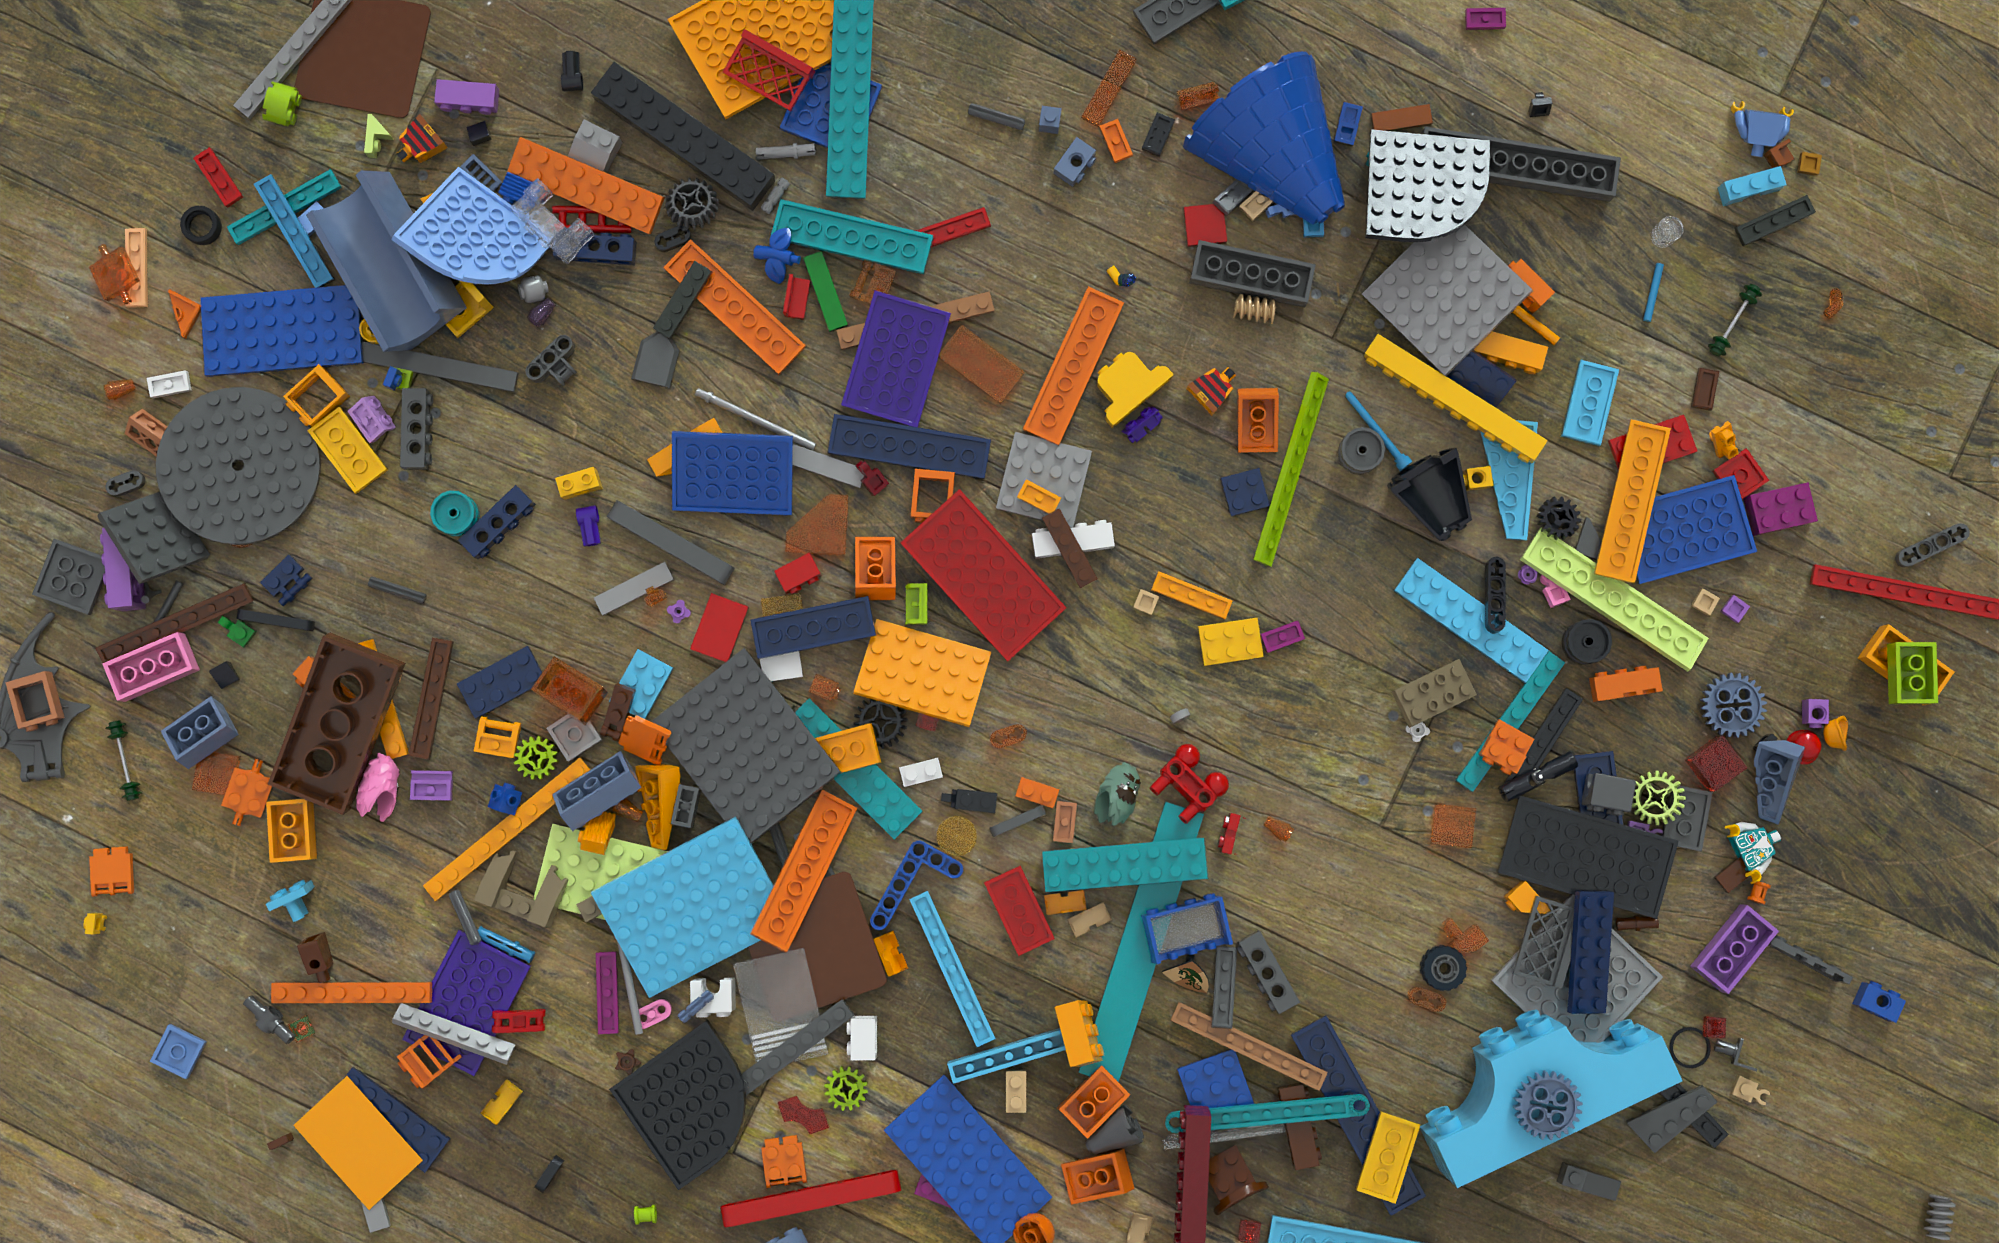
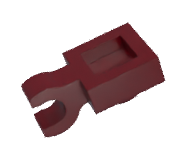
M860 461L855 465L859 472L865 476L860 481L872 496H876L889 484L878 468L871 470L865 461Z

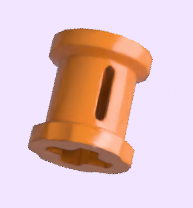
M1760 881L1753 883L1751 894L1747 899L1765 905L1764 899L1771 885Z

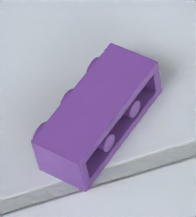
M437 79L434 103L440 110L450 112L452 109H457L463 113L479 111V113L490 115L491 112L497 113L499 88L496 84Z

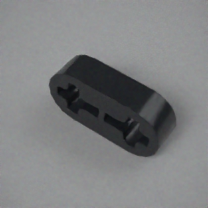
M683 225L681 227L676 226L659 233L654 240L655 246L661 252H668L685 245L691 239V232L689 229L686 230ZM679 231L687 232L683 240L680 237L675 239L674 237L679 236ZM664 238L665 240L672 239L666 242V247H663V245H659V243H661L660 239Z
M555 1155L534 1188L544 1193L565 1160Z

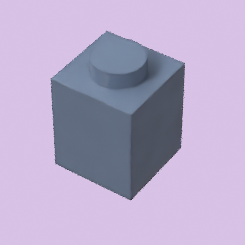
M1042 106L1039 132L1058 134L1061 108Z

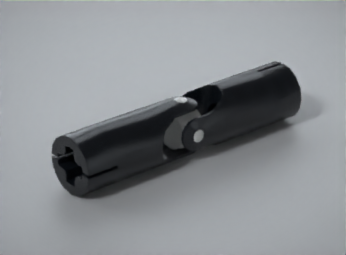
M1569 751L1545 763L1541 768L1530 770L1498 787L1499 793L1502 794L1501 797L1505 802H1509L1543 785L1546 782L1544 780L1555 779L1577 768V760ZM1530 774L1532 781L1536 783L1534 786H1531L1528 782Z

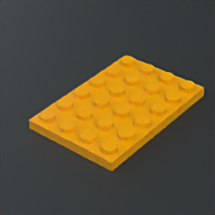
M876 619L874 625L876 636L870 638L853 694L970 727L991 651Z

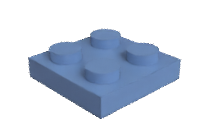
M168 1024L150 1062L184 1079H188L207 1041L172 1024Z

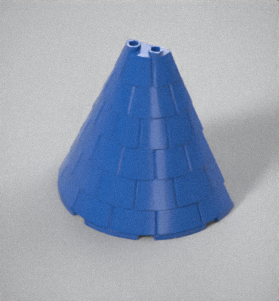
M1301 51L1284 55L1276 65L1269 62L1247 75L1230 88L1231 91L1226 99L1218 98L1192 126L1193 135L1189 134L1185 138L1183 144L1185 150L1247 184L1249 188L1268 197L1271 201L1290 210L1313 225L1317 222L1319 224L1324 222L1329 217V214L1332 212L1337 213L1345 207L1330 130L1327 124L1325 106L1322 101L1320 83L1317 77L1316 63L1312 55H1309L1307 52Z

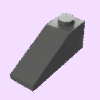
M1562 1162L1557 1182L1564 1186L1616 1201L1621 1185L1619 1180Z

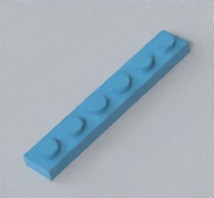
M270 174L254 183L255 188L314 287H321L334 280L273 175Z

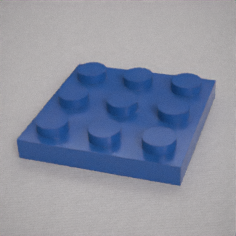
M1231 1049L1177 1068L1190 1105L1215 1108L1254 1104L1237 1054Z

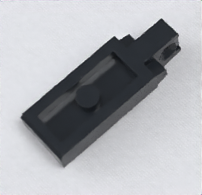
M952 789V794H941V801L951 802L950 807L955 809L995 813L997 793Z

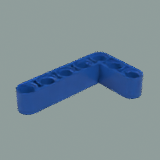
M924 841L913 842L871 916L870 923L872 927L876 930H882L887 927L922 862L950 878L961 876L963 873L962 863ZM916 844L924 846L925 851L922 855L918 856L914 853L913 848ZM933 854H940L942 856V863L940 865H934L931 862ZM908 861L915 865V870L912 873H907L904 870V864ZM956 863L959 865L960 872L957 875L950 874L948 870L950 864ZM897 879H901L905 883V888L902 891L894 888V882ZM887 897H892L895 900L893 908L885 907L884 900ZM877 915L884 916L885 924L883 926L875 924L874 918Z

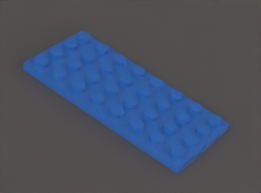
M346 285L201 297L204 373L207 377L315 368L318 364L322 367L364 364L363 341L359 331L361 311Z
M942 1075L884 1129L885 1133L982 1243H1004L1013 1235L1015 1224L1020 1218L1029 1213H1036L1052 1198L945 1075Z

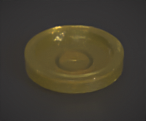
M949 817L938 827V845L948 855H965L972 850L976 843V829L972 822L964 817Z

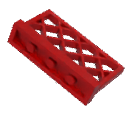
M744 29L741 34L742 38L725 66L723 73L791 112L809 79L814 76L816 71L811 66ZM745 44L751 48L752 55L742 58L740 51ZM761 56L768 57L769 65L759 67L756 58ZM754 59L756 69L745 71L743 61ZM740 63L743 72L733 74L729 71L733 64ZM784 66L786 74L776 77L773 67ZM770 68L773 78L762 81L760 71ZM757 72L760 82L750 84L747 75ZM800 75L804 78L800 85L792 86L790 77ZM788 78L790 88L779 91L777 81ZM774 82L777 92L766 93L764 84ZM791 91L792 100L787 105L782 102L780 94Z

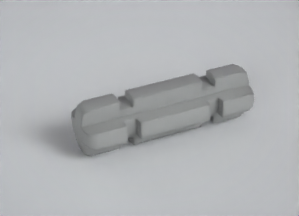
M779 179L777 186L773 188L766 198L767 201H764L761 209L765 213H771L774 209L773 206H776L784 194V190H787L790 183L786 179Z

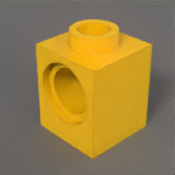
M1491 466L1470 468L1463 471L1466 491L1487 489L1493 486ZM1473 474L1479 475L1481 479L1479 484L1473 482Z

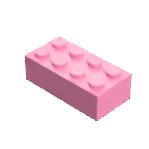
M180 632L171 634L103 663L117 701L123 702L200 671L186 634Z

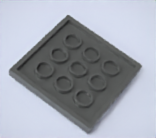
M160 492L100 512L97 516L139 584L205 560L210 556L200 537L186 528L171 513Z

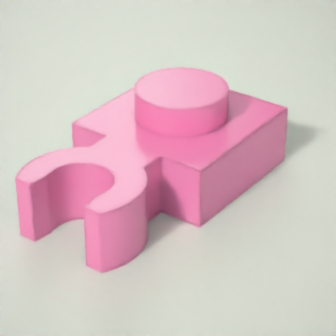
M1543 575L1539 577L1540 582L1546 586L1542 591L1550 608L1571 600L1566 590Z

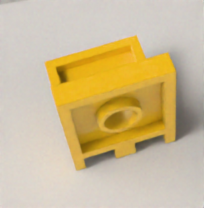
M460 281L455 288L467 308L463 314L457 315L445 324L457 338L462 336L494 308L473 283Z

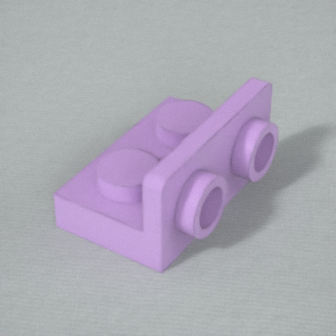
M375 396L362 397L347 411L369 444L378 440L386 431L396 428L391 417L385 412L380 401Z

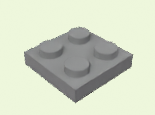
M581 706L546 728L568 762L603 740Z

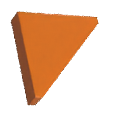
M169 289L168 293L172 301L173 311L181 336L186 339L201 312V305Z

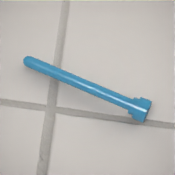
M1347 392L1345 394L1346 399L1367 425L1379 433L1385 447L1396 459L1394 460L1396 462L1395 466L1399 471H1402L1413 461L1410 457L1400 453L1353 393Z

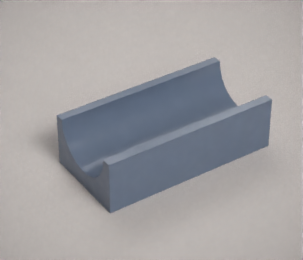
M361 170L356 174L361 185L353 194L330 207L311 210L306 216L383 352L412 350L467 307L450 277L427 266L391 240L393 235L413 215V212L390 172Z

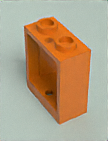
M1522 259L1517 263L1512 261L1508 265L1533 290L1522 302L1533 314L1555 291Z
M915 469L911 518L915 519V522L922 523L932 514L917 512L919 480L949 482L948 500L953 495L955 472Z

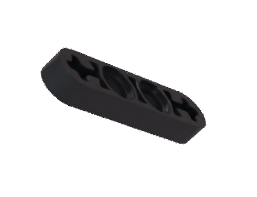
M1500 557L1491 558L1485 566V628L1488 632L1496 634L1503 630L1506 623V565ZM1496 563V566L1499 567V569L1496 570V576H1492L1495 574V567H1492V564ZM1491 581H1497L1500 584V589H1492ZM1491 600H1497L1500 608L1497 610L1493 609ZM1494 620L1497 624H1499V626H1497L1496 628L1494 624H1491V622Z
M238 609L236 616L238 620L312 632L315 626V622L310 620Z

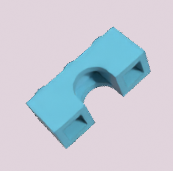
M1779 166L1725 181L1718 187V192L1722 205L1726 206L1741 202L1756 194L1762 196L1780 191L1787 184L1782 168Z

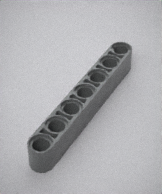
M616 500L607 515V518L723 585L727 583L735 569L728 563Z

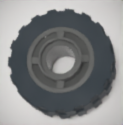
M1445 945L1434 946L1432 949H1428L1426 954L1422 956L1420 973L1423 980L1429 986L1440 991H1450L1453 988L1456 989L1459 984L1463 983V979L1466 978V960L1455 948ZM1442 963L1447 964V971L1441 973L1439 970Z

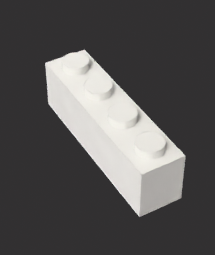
M1106 520L1095 521V525L1087 526V523L1075 524L1074 528H1071L1083 552L1112 549L1115 546L1111 522L1107 523ZM1047 528L1036 529V533H1032L1035 559L1061 556Z

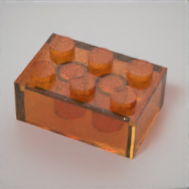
M555 656L531 688L538 697L585 726L608 694L603 686Z

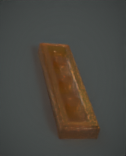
M1122 50L1118 51L1081 117L1083 120L1099 128L1137 60L1136 58Z

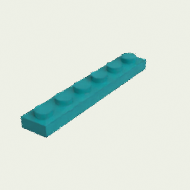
M330 169L286 193L284 196L296 214L316 201L318 202L341 189L342 186L334 172ZM265 205L227 226V229L235 243L240 245L277 223Z

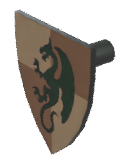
M1187 954L1185 963L1162 971L1169 979L1184 988L1202 993L1208 992V977L1205 971L1194 961V954Z

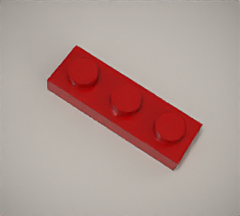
M210 147L193 158L227 208L244 197Z

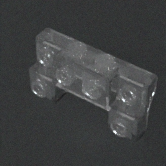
M537 178L523 191L524 195L510 209L525 224L524 228L531 235L535 234L539 237L538 242L545 249L549 247L564 263L568 264L594 236V233L580 218L566 228L543 205L553 194Z

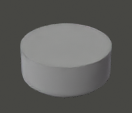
M1185 708L1171 715L1170 719L1173 724H1177L1190 717L1191 714Z

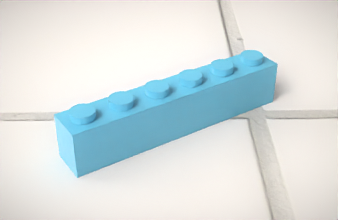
M1058 1028L948 1061L947 1065L954 1084L1066 1049L1061 1029Z

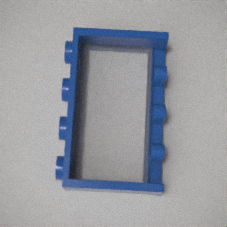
M1215 893L1203 895L1204 899L1196 901V898L1184 900L1185 904L1177 906V903L1165 905L1166 909L1158 911V908L1146 910L1147 914L1141 915L1151 954V963L1160 964L1162 960H1174L1181 955L1196 954L1197 951L1215 949L1216 946L1223 944L1232 945V936L1222 896H1215Z

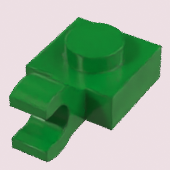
M222 616L218 621L221 626L230 631L227 637L243 648L247 646L257 632L241 620H238L235 624L227 617Z

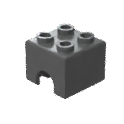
M1600 773L1587 774L1581 804L1587 806L1589 811L1604 812L1605 809L1607 810L1606 814L1624 816V812H1631L1636 781Z

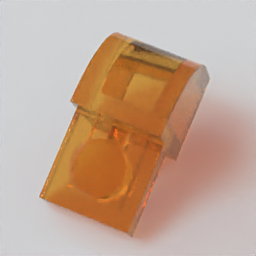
M1447 918L1442 922L1445 926L1443 928L1444 932L1449 938H1454L1448 944L1458 951L1474 952L1489 942V939L1476 924H1472L1462 932L1452 918Z

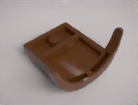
M1236 1145L1209 1159L1208 1180L1220 1201L1214 1208L1215 1215H1220L1233 1205L1269 1187L1265 1181L1256 1183Z

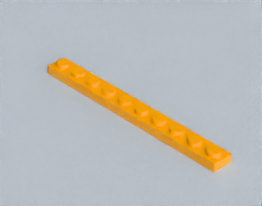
M581 757L578 758L518 807L515 816L511 814L425 883L423 887L434 901H438L556 804L552 796L553 793L591 769Z

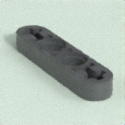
M1962 523L1952 525L1900 550L1895 556V561L1900 567L1912 566L1966 540L1970 534L1969 528ZM1957 530H1962L1963 533L1959 536L1951 538V534L1957 532ZM1938 536H1943L1946 539L1945 546L1941 547L1937 544ZM1921 544H1924L1928 547V553L1926 555H1922L1919 552V546ZM1911 553H1914L1915 555L1909 558L1907 561L1902 560L1904 555H1909Z

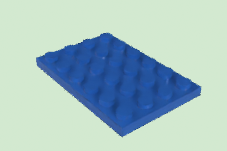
M672 432V510L792 515L793 436Z
M1735 475L1655 497L1636 576L1638 584L1757 552Z

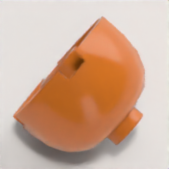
M1029 1213L1020 1218L1015 1224L1013 1236L1016 1243H1053L1054 1226L1046 1216L1040 1213Z

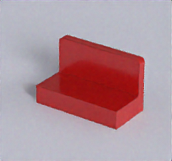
M789 274L783 308L785 317L804 320L810 280L795 278L794 274Z

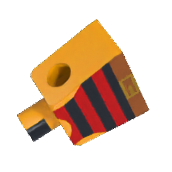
M419 114L400 135L399 139L405 147L396 154L404 163L412 156L419 163H422L448 147Z
M1229 367L1221 374L1213 368L1191 382L1186 389L1213 416L1232 392L1233 387L1229 382L1236 375Z

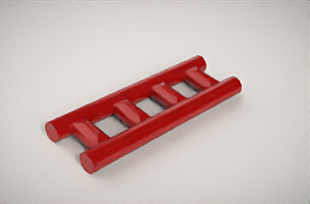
M552 206V213L559 214V225H552V233H561V230H569L573 233H580L582 231L591 233H632L631 226L619 221L618 225H606L605 215L586 207ZM598 213V225H586V214ZM578 214V225H566V215Z

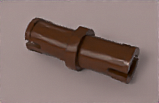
M1634 915V917L1615 919L1617 931L1629 929L1640 931V929L1659 928L1658 918L1655 919L1649 916L1639 917V915Z

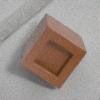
M1790 139L1778 144L1764 154L1771 168L1783 167L1794 160L1792 153L1787 147L1791 142Z

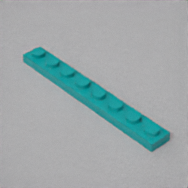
M1548 651L1499 719L1518 729L1565 662ZM1489 734L1455 780L1470 792L1475 790L1492 766L1482 760L1483 757L1479 755Z

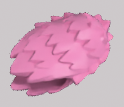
M377 753V758L369 761V765L363 773L356 796V808L361 817H363L367 811H371L377 799V815L380 816V822H384L392 814L399 789L397 779L400 771L390 756Z

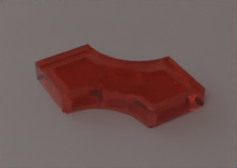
M797 1095L778 1102L784 1122H798L807 1129L809 1134L829 1128L823 1108H809L799 1100Z

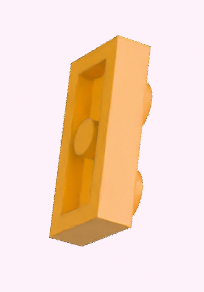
M1027 479L1017 495L1018 499L1047 514L1055 511L1061 500V497Z

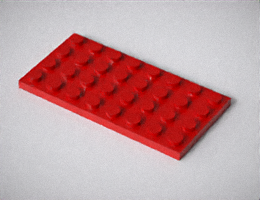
M960 489L900 542L1007 662L1066 609L1065 605Z

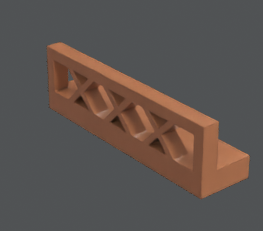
M141 409L129 417L124 434L157 457L161 438L168 426L144 409ZM133 427L138 430L140 435L132 431ZM149 438L154 441L156 447L150 443Z

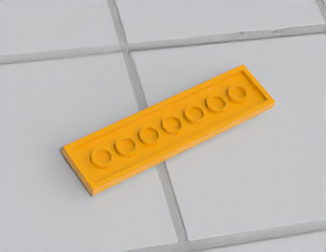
M1630 420L1594 571L1595 575L1635 583L1671 428Z

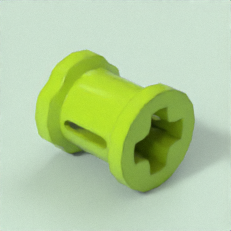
M653 1204L651 1207L644 1208L635 1206V1224L639 1225L640 1222L651 1221L657 1223L656 1205Z

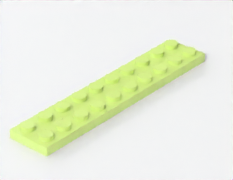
M1542 527L1537 531L1520 559L1522 562L1687 672L1691 670L1709 639L1708 637L1625 582L1595 575V562L1559 538L1555 540L1554 535L1547 537L1548 532H1541Z

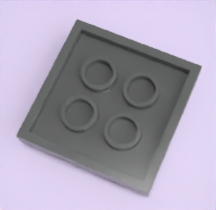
M53 539L32 595L91 615L104 583L103 574L105 573V566L102 563V555Z

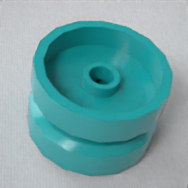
M449 490L441 493L434 499L431 505L430 516L438 530L452 537H462L479 520L480 511L472 498L459 491Z

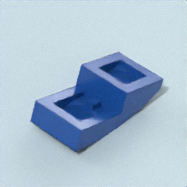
M1343 102L1334 141L1354 145L1362 106Z

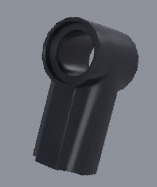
M566 51L562 53V91H583L580 53Z

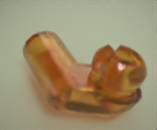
M1837 288L1830 291V306L1823 312L1829 319L1843 307V295Z

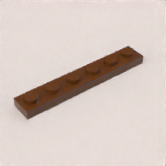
M432 637L408 756L430 760L453 641Z

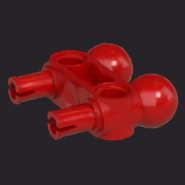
M1183 744L1178 747L1175 756L1160 770L1161 776L1149 787L1158 796L1171 784L1189 802V805L1178 816L1185 824H1188L1198 812L1204 813L1217 797L1226 794L1229 788V781L1222 773H1210L1203 782L1191 770V768L1197 766L1200 760V753L1197 747L1191 744ZM1170 766H1175L1178 769V775L1171 773ZM1200 794L1206 796L1207 803H1202L1199 800Z

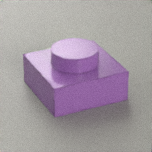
M1732 595L1720 612L1735 623H1739L1750 606L1735 595Z

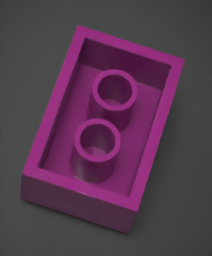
M1809 482L1752 494L1743 498L1753 536L1808 525L1818 521Z

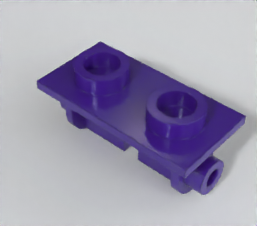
M1147 407L1141 411L1137 419L1129 421L1121 432L1128 435L1127 438L1131 443L1138 442L1147 434L1143 427L1146 426L1151 431L1161 423L1160 420L1163 417L1157 408Z

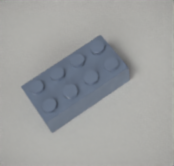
M619 751L553 793L552 796L560 816L569 828L574 831L577 828L583 827L591 819L600 816L610 807L617 805L624 798L633 795L642 787L633 767L623 753Z

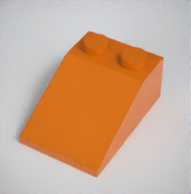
M1277 388L1237 389L1238 453L1278 452L1279 394Z
M855 537V599L869 596V600H895V537Z
M1101 1065L1057 1109L1088 1139L1130 1094Z
M1125 1149L1061 1164L1071 1205L1121 1195L1135 1189Z

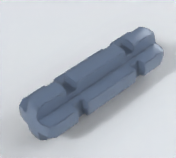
M706 990L701 994V997H698L689 1004L686 1010H682L678 1014V1018L683 1023L687 1022L691 1015L694 1016L706 1003L714 999L713 994Z

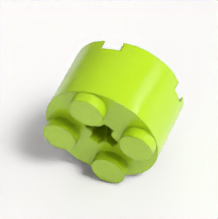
M272 81L273 88L268 87L263 103V109H267L266 115L262 114L263 120L287 127L289 125L294 126L297 119V114H294L295 108L300 106L302 95H299V91L295 87Z

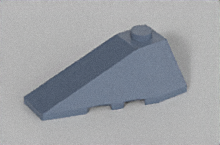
M1786 740L1759 742L1754 758L1759 818L1779 825L1805 747Z

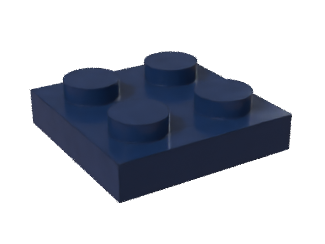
M1259 468L1220 478L1230 517L1270 506Z

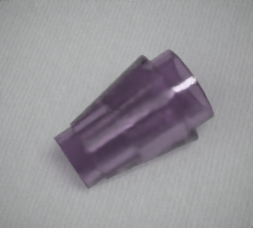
M546 298L529 311L527 319L539 328L545 324L556 305L549 298Z

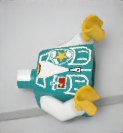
M1747 822L1725 826V829H1730V835H1727L1736 857L1739 858L1741 856L1746 866L1745 870L1750 871L1745 876L1752 877L1751 884L1759 882L1762 878L1761 875L1766 871L1772 861V856L1775 854L1772 844L1781 841L1778 831L1774 830L1767 833L1764 827H1758L1754 823Z

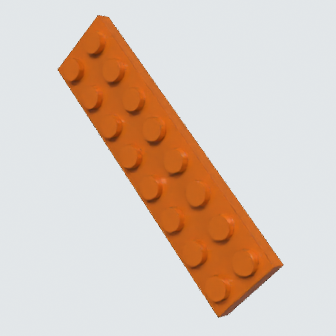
M523 137L519 138L507 171L544 187L545 191L647 234L652 233L665 199L661 195Z
M690 239L663 268L679 283L682 282L694 261L711 270L713 273L696 299L780 375L806 348V345Z
M1088 286L1023 427L1024 431L1059 446L1124 302Z
M823 789L819 792L750 932L752 936L785 953L788 952L857 807Z

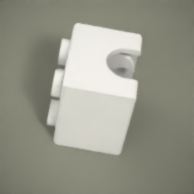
M734 977L720 980L718 993H712L714 999L706 1003L696 1013V1017H708L711 1013H716V1017H728L731 1015V1012L736 1009V983ZM696 978L690 982V1004L708 990L706 978Z

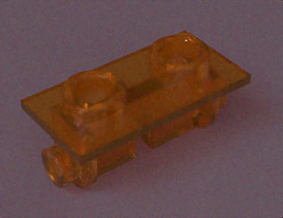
M1215 81L1177 91L1181 110L1215 102L1219 98L1218 85H1215Z

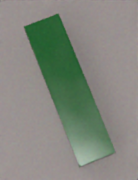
M822 251L803 257L829 332L848 326Z

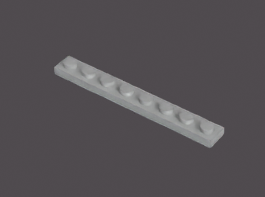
M322 0L233 106L251 120L263 106L268 87L273 88L271 82L282 83L352 0Z

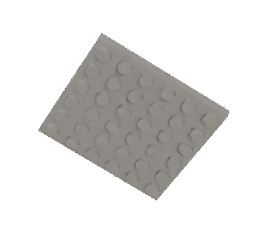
M1464 225L1448 236H1440L1427 242H1414L1362 295L1444 376H1447L1533 290Z
M1571 894L1562 904L1574 907L1575 895ZM1561 908L1555 912L1560 922L1567 918L1569 910ZM1553 915L1544 922L1547 929L1557 924ZM1541 926L1534 935L1544 931V928ZM1559 926L1549 931L1554 941L1561 938L1562 932ZM1612 929L1606 1013L1571 1014L1567 1012L1570 964L1563 988L1560 989L1512 974L1518 950L1491 981L1524 1013L1538 1010L1540 1015L1546 1014L1565 1025L1576 1040L1600 1043L1611 1034L1609 1028L1623 1021L1663 976ZM1546 933L1536 938L1541 948L1551 943ZM1534 940L1526 945L1529 955L1539 950ZM1553 946L1543 951L1548 961L1556 956ZM1541 953L1531 957L1535 967L1546 963ZM1528 960L1522 962L1519 969L1523 973L1533 970ZM1548 966L1538 970L1542 979L1549 980L1551 972Z

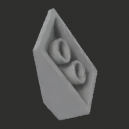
M584 119L575 135L568 157L607 173L622 145V141L619 136Z

